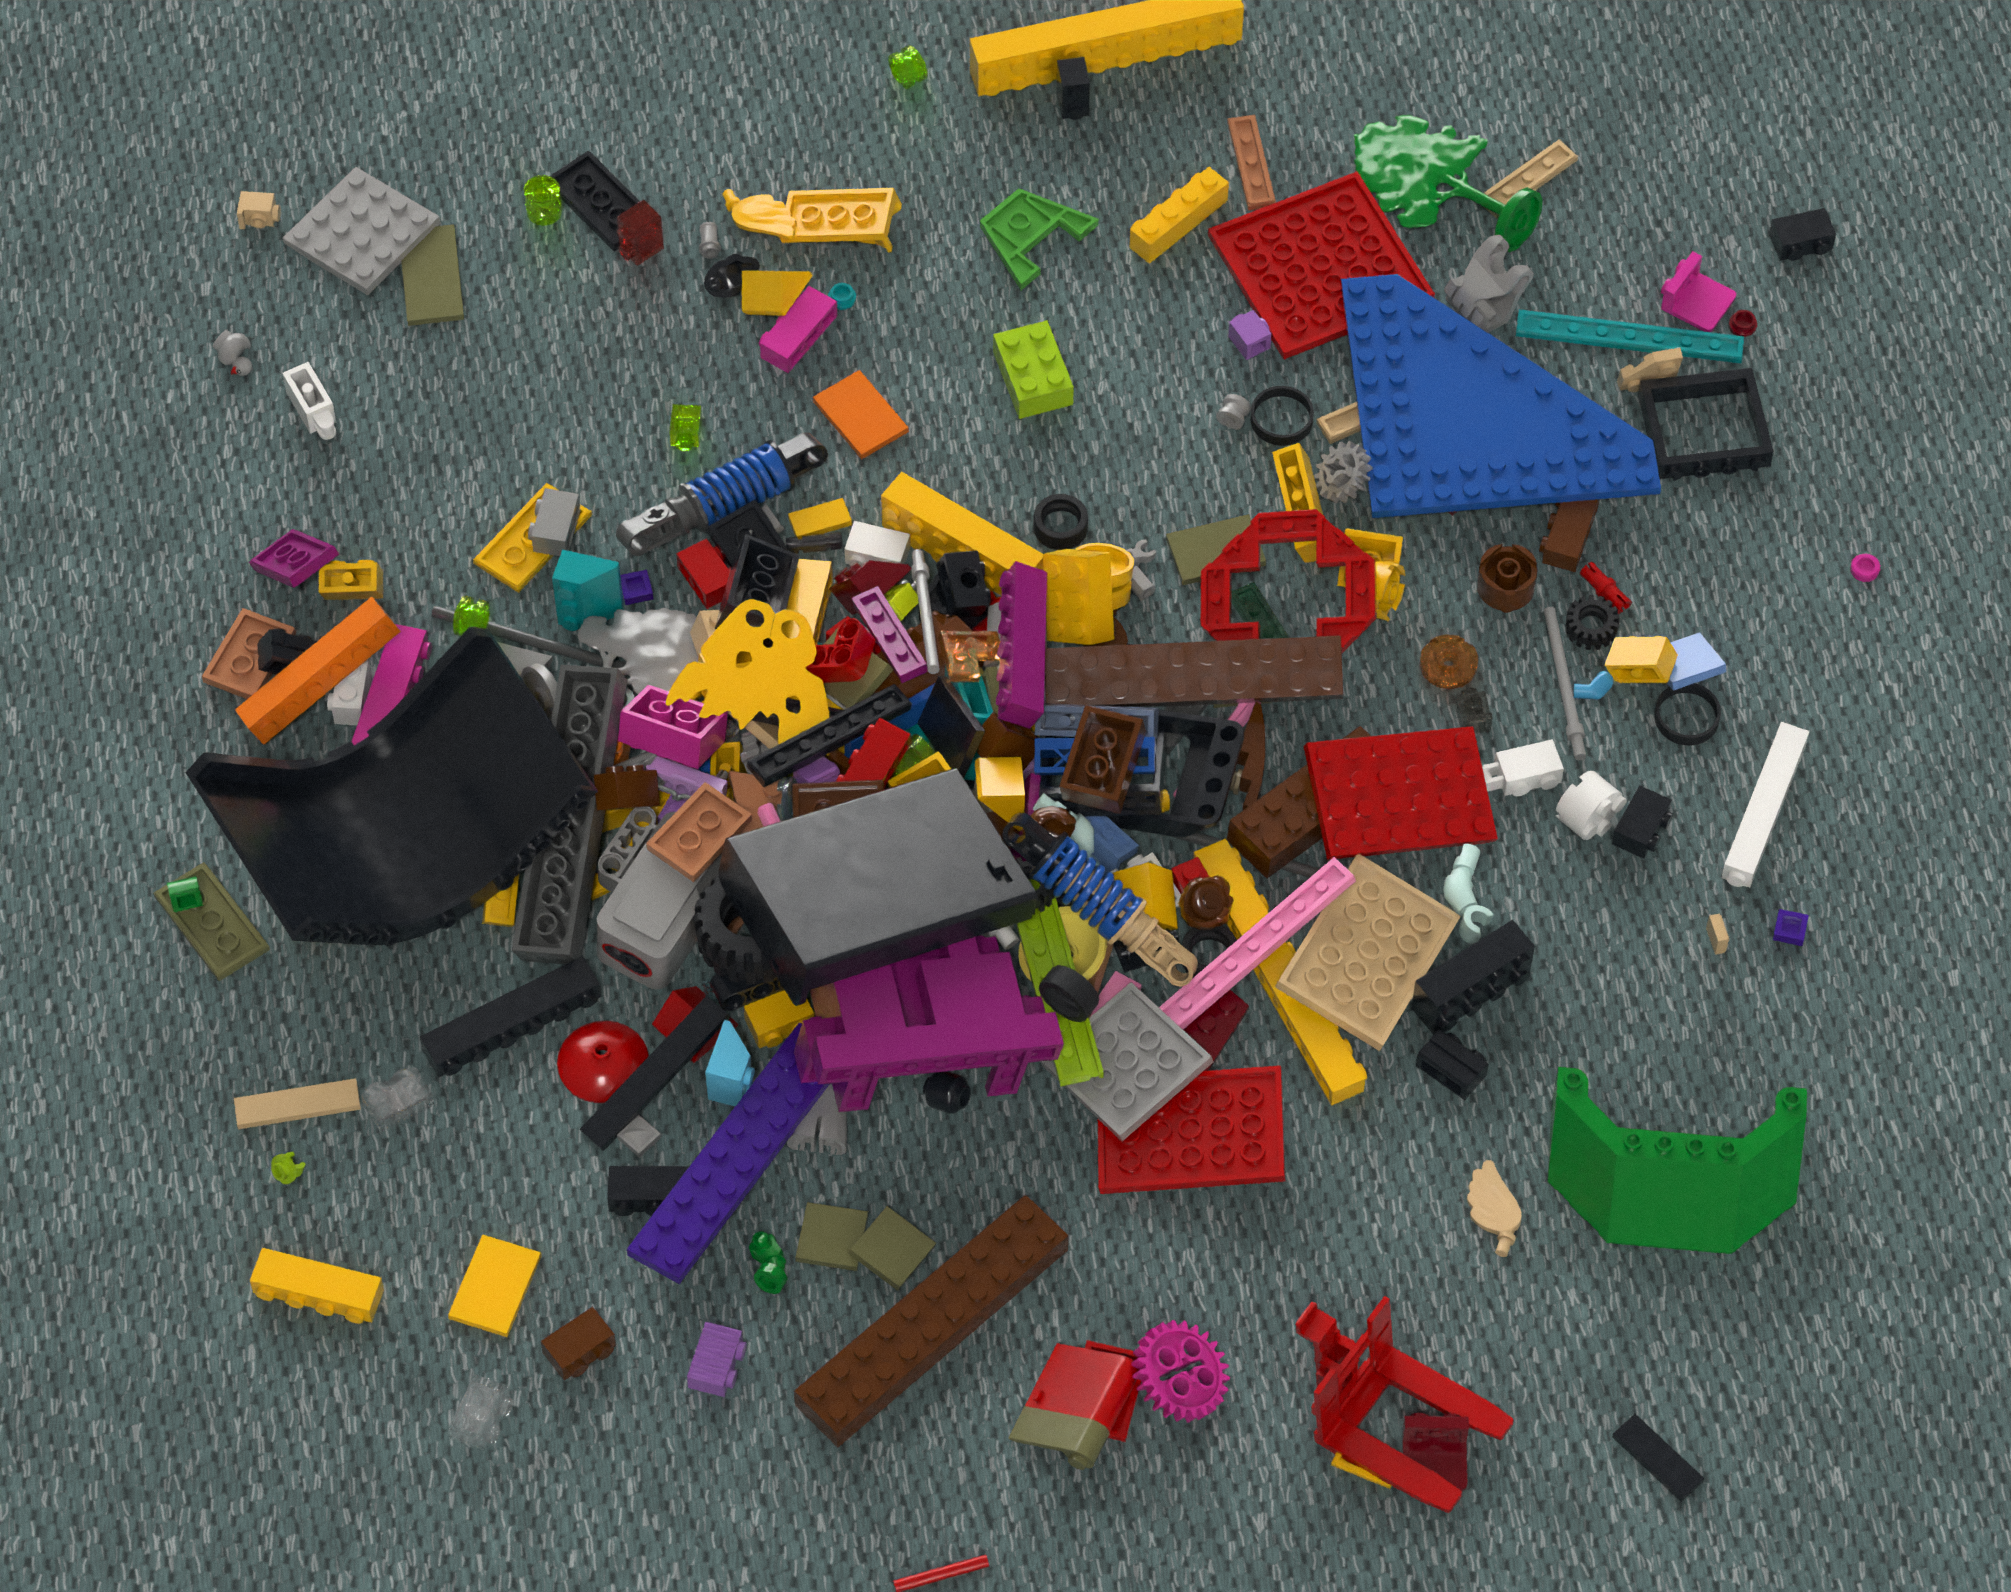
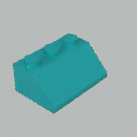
M562 549L552 577L558 625H562L563 628L569 631H576L580 629L584 619L589 616L605 617L607 621L614 618L616 610H624L619 562Z

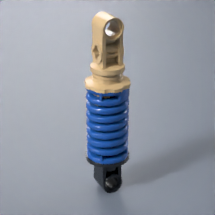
M1017 813L1011 817L1003 830V839L1007 845L1032 864L1027 876L1040 881L1042 884L1044 883L1046 890H1050L1056 885L1053 896L1059 898L1065 893L1062 903L1069 905L1074 901L1070 908L1073 913H1077L1083 908L1079 917L1082 920H1087L1091 915L1092 918L1088 922L1091 928H1095L1101 923L1097 932L1108 944L1111 945L1117 940L1122 941L1124 945H1127L1126 950L1130 953L1136 952L1146 964L1156 969L1175 986H1185L1190 983L1198 968L1197 958L1183 947L1173 935L1157 925L1158 920L1155 917L1150 918L1148 914H1145L1143 911L1147 903L1145 899L1135 896L1130 888L1122 889L1123 882L1121 880H1114V874L1111 872L1105 873L1103 865L1096 866V859L1093 857L1087 858V852L1079 850V845L1065 831L1055 838L1026 813ZM1013 826L1022 827L1026 835L1016 834ZM1183 964L1188 968L1189 972L1181 973L1176 969L1175 965Z

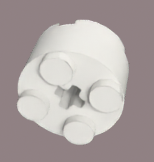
M1588 771L1579 777L1583 781L1577 787L1571 784L1556 807V811L1559 813V815H1556V818L1583 840H1589L1595 834L1602 837L1612 826L1610 820L1615 813L1622 810L1627 802L1621 792L1595 771Z

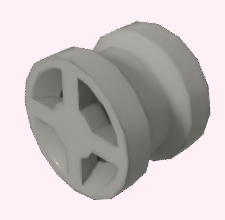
M1229 394L1224 398V407L1219 409L1216 418L1220 424L1238 430L1243 427L1245 422L1244 416L1249 414L1251 405L1242 396Z

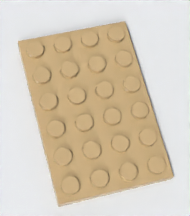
M1356 855L1348 868L1354 875L1356 882L1321 911L1275 988L1380 1051L1412 999L1415 981L1427 974L1461 916L1364 856Z

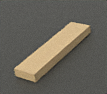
M1557 140L1484 193L1506 205L1516 192L1526 187L1537 190L1575 163L1578 156L1563 142ZM1485 208V209L1488 210L1495 218H1498V217L1500 216V215L1496 214L1495 212H1493V211H1491V210Z
M356 1078L234 1098L238 1129L361 1110Z

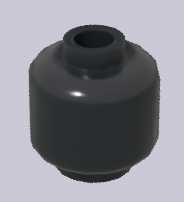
M944 1071L935 1072L926 1079L923 1093L925 1094L927 1104L931 1108L955 1114L967 1106L971 1096V1089L963 1076Z

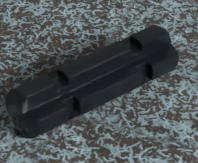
M839 532L829 533V536H825V534L802 536V539L788 537L785 541L788 550L794 554H798L800 550H803V553L827 551L826 548L829 547L831 550H837L843 546L842 535Z

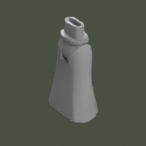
M830 1083L788 1139L787 1145L791 1149L798 1150V1145L800 1144L799 1150L804 1151L806 1142L811 1143V1152H815L818 1130H820L819 1153H823L824 1145L831 1146L830 1154L842 1155L846 1153L847 1113L838 1112L832 1083Z

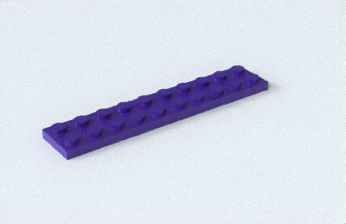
M801 1023L797 1024L626 1249L627 1256L680 1284L794 1133L797 1126L830 1085V1083L818 1085V1082L801 1083L794 1049L802 1026Z

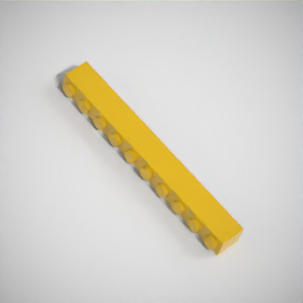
M1225 838L1195 851L1193 858L1198 857L1210 877L1219 875L1228 881L1230 885L1229 894L1233 897L1234 902L1229 915V921L1226 924L1238 940L1269 913V906L1264 895H1258L1254 888L1255 881L1249 871H1244L1238 850L1235 847L1231 848ZM1285 942L1255 967L1253 971L1332 1106L1364 1092L1367 1074L1363 1065L1356 1063L1354 1060L1352 1047L1346 1038L1342 1039L1338 1032L1339 1027L1275 988L1296 953L1292 943Z

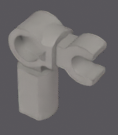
M1146 539L1138 541L1134 549L1129 548L1126 550L1134 558L1131 590L1140 601L1154 594L1156 590L1153 583L1139 568L1140 563L1151 562L1156 556L1155 550L1148 553L1142 551V549L1147 547Z

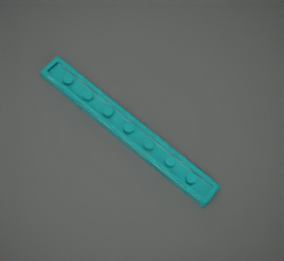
M1521 309L1518 312L1516 328L1517 337L1649 353L1680 348L1683 357L1740 364L1742 362L1744 336Z

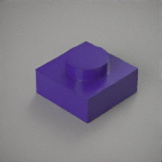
M647 569L620 575L625 605L654 599Z
M1779 909L1773 940L1803 946L1809 915Z

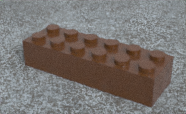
M1359 726L1342 739L1368 737L1371 735ZM1308 766L1302 767L1229 821L1226 840L1267 879L1322 839Z

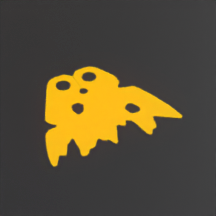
M754 599L742 602L701 646V654L706 663L694 661L688 663L681 671L667 695L666 705L670 706L679 698L687 702L697 692L707 689L705 702L699 713L700 718H708L711 715L720 716L724 712L730 711L732 717L738 719L739 728L742 730L759 711L763 712L767 718L774 713L779 718L778 744L828 719L829 709L823 681L806 670V666L814 662L817 652L811 627L806 617L786 609L775 614L769 604ZM750 610H758L763 614L764 623L760 627H752L747 623L746 614ZM790 620L798 624L800 628L798 636L788 638L782 633L781 626L785 621ZM764 639H771L773 646L766 648L763 645ZM740 651L750 653L752 661L745 668L736 667V657ZM796 696L799 698L801 709L798 714L786 709V699L788 697Z

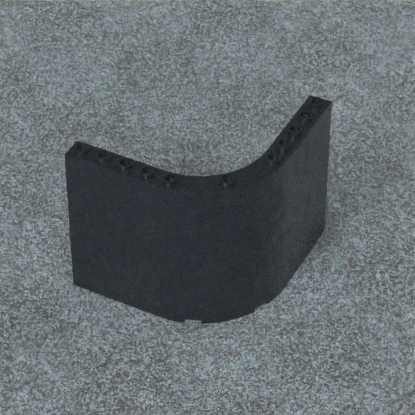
M469 627L408 694L381 721L367 731L369 736L356 745H353L350 741L329 751L328 758L315 761L313 757L301 760H276L205 752L185 772L292 941L385 945L387 947L423 936L440 928H450L458 919L488 901L499 891L509 888L514 882L513 879L533 863V859L540 851L550 846L552 839L561 830L570 825L571 819L580 810L586 808L590 804V799L598 792L489 629Z

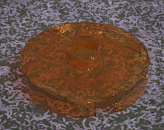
M1445 634L1434 637L1430 640V643L1423 647L1419 666L1422 675L1429 683L1439 688L1455 689L1463 687L1472 681L1477 673L1479 657L1475 647L1465 642L1464 638ZM1451 661L1454 665L1448 666L1444 662Z

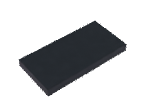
M589 150L545 179V183L614 252L658 223V218Z

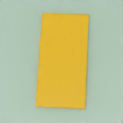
M546 483L473 559L475 565L518 593L554 556L533 552L532 540L528 539L529 526L531 522L535 523L537 518L535 516L537 499H542L545 488L558 490L549 483ZM581 504V511L574 534L592 516V511Z

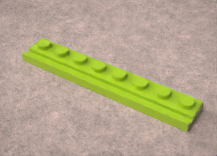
M1028 879L1035 890L1040 887L1039 882ZM1056 897L1052 899L1050 907L1045 905V911L1040 913L1037 908L1035 909V915H1032L1031 919L1016 923L1036 997L1041 996L1039 985L1053 967L1060 965L1075 970ZM1042 998L1045 1012H1055ZM1056 1012L1064 1043L1058 1060H1053L1060 1087L1090 1081V1078L1099 1076V1078H1104V1071L1089 1017L1083 1022H1074Z

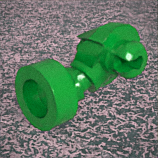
M764 1231L756 1232L749 1245L752 1257L761 1263L754 1274V1281L763 1291L770 1294H778L787 1283V1275L785 1273L786 1259L774 1235L767 1234Z

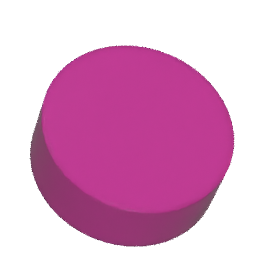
M1859 554L1852 560L1850 571L1857 580L1870 582L1878 577L1880 563L1873 555Z

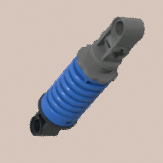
M808 432L801 433L779 446L772 440H768L762 446L753 449L751 453H745L741 458H735L731 463H725L722 467H717L712 472L705 473L703 477H697L694 481L681 483L679 485V496L669 497L665 499L664 503L651 507L644 513L622 522L616 530V537L632 555L641 556L680 535L688 534L695 527L700 532L706 533L708 526L753 500L763 503L766 497L771 499L775 494L777 496L785 491L793 490L795 488L794 478L823 465L827 460L828 451L822 443Z

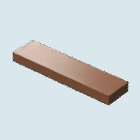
M1255 115L1228 118L1227 123L1248 210L1261 209L1276 203Z

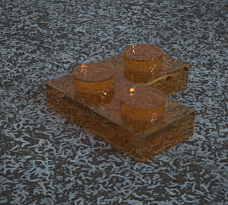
M997 631L940 632L938 640L950 682H979L981 672L978 661H1000V658L997 657L1000 645Z

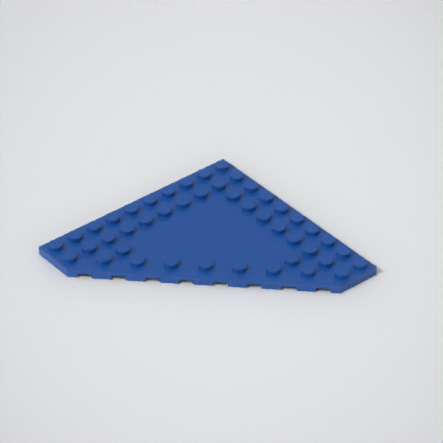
M1400 275L1341 279L1362 447L1366 450V454L1371 457L1368 464L1373 467L1366 474L1370 477L1367 485L1372 518L1660 494L1661 485L1654 443L1651 438Z

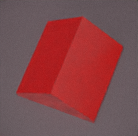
M697 986L673 990L653 1021L652 1026L667 1038L705 998L706 994ZM731 1017L728 1019L735 1029L738 1023ZM721 1028L692 1057L691 1061L693 1063L715 1046Z

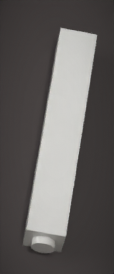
M1784 722L1780 723L1724 865L1722 878L1726 879L1729 884L1736 887H1751L1806 747L1809 731Z

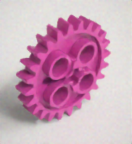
M1175 1320L1170 1321L1168 1324L1162 1322L1146 1332L1145 1336L1138 1341L1140 1346L1133 1351L1138 1358L1131 1365L1139 1369L1132 1376L1142 1381L1137 1390H1146L1147 1395L1144 1401L1152 1399L1155 1402L1153 1405L1154 1411L1160 1407L1164 1408V1418L1174 1413L1175 1422L1185 1417V1420L1189 1423L1195 1418L1201 1420L1207 1414L1209 1415L1217 1409L1216 1406L1224 1401L1221 1395H1224L1229 1390L1223 1384L1229 1381L1230 1377L1222 1373V1371L1229 1367L1228 1364L1220 1363L1219 1359L1225 1355L1224 1352L1216 1353L1214 1350L1218 1342L1209 1343L1207 1341L1208 1332L1200 1336L1198 1334V1325L1188 1330L1186 1321H1183L1178 1326ZM1198 1361L1202 1363V1365L1196 1366L1188 1372H1180L1170 1379L1161 1381L1159 1378L1169 1375L1174 1370L1180 1371Z

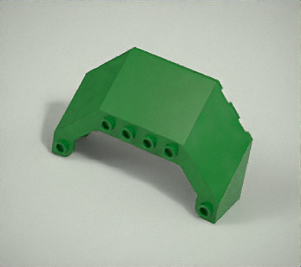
M1558 1067L1551 1106L1547 1182L1555 1190H1558L1569 1202V1205L1585 1221L1587 1220L1606 1243L1733 1254L1741 1245L1754 1235L1756 1236L1770 1225L1773 1220L1796 1204L1807 1116V1088L1787 1087L1780 1090L1775 1099V1114L1744 1138L1617 1127L1588 1098L1589 1081L1586 1074L1577 1068Z

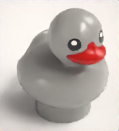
M228 330L223 331L213 344V348L218 351L219 361L224 365H232L231 375L246 376L251 372V361L241 356L245 349H250L251 347L249 339L242 333L232 334Z

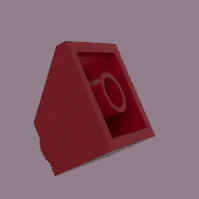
M869 560L861 565L856 562L849 568L846 567L834 577L836 583L829 590L845 609L853 615L857 613L853 606V597L877 586L884 595L912 568L908 564Z

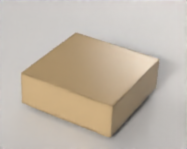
M1720 914L1709 915L1706 930L1715 955L1725 953L1729 936L1722 916Z

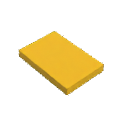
M482 1234L449 1311L448 1318L508 1337L541 1259V1252Z

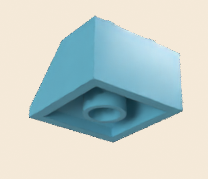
M724 1020L705 1072L708 1100L736 1106L753 1084L755 1068L751 1067L750 1054L730 1021Z

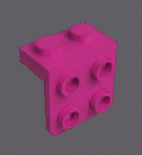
M1692 251L1686 260L1682 259L1675 270V276L1672 279L1668 278L1661 289L1663 294L1661 310L1704 332H1712L1735 301L1736 292L1699 273L1702 256Z

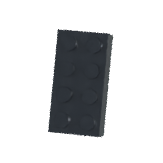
M745 534L732 562L715 629L724 622L735 608L749 599L769 604L775 614L786 609L799 555ZM750 610L746 614V621L752 627H760L764 623V616L758 610ZM769 638L764 639L763 645L766 648H771L773 641Z
M1512 919L1415 981L1411 1009L1433 1035L1438 1030L1443 1032L1451 1030L1459 1018L1464 1015L1470 1017L1480 1010L1481 1004L1489 999L1491 1001L1498 1000L1503 996L1506 988L1513 984L1519 986L1529 978L1535 945Z

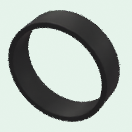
M1289 386L1270 387L1259 393L1252 403L1251 426L1256 435L1267 443L1279 446L1292 445L1303 440L1311 431L1314 409L1310 399L1302 391ZM1281 396L1295 399L1303 404L1309 413L1310 419L1300 431L1288 435H1278L1263 429L1258 424L1254 413L1257 407L1265 400Z
M1694 683L1676 690L1668 687L1660 694L1654 713L1655 724L1660 733L1674 743L1687 746L1698 745L1709 740L1717 731L1721 707L1716 696L1699 684ZM1691 693L1704 698L1710 703L1714 709L1716 721L1710 729L1703 733L1684 735L1673 731L1663 722L1659 708L1672 695Z

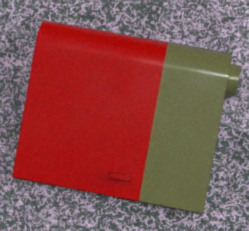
M1057 1343L1008 1438L1018 1443L1062 1451L1068 1458V1463L1079 1470L1092 1468L1137 1381L1132 1376L1139 1371L1138 1368L1131 1365L1134 1360L1118 1354Z

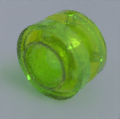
M912 45L903 47L901 53L896 51L888 56L889 67L894 78L905 89L913 87L915 80L922 82L927 79L928 71L925 62Z
M464 595L454 613V634L461 636L469 627L486 629L490 617L489 602L479 599L475 604L473 597Z

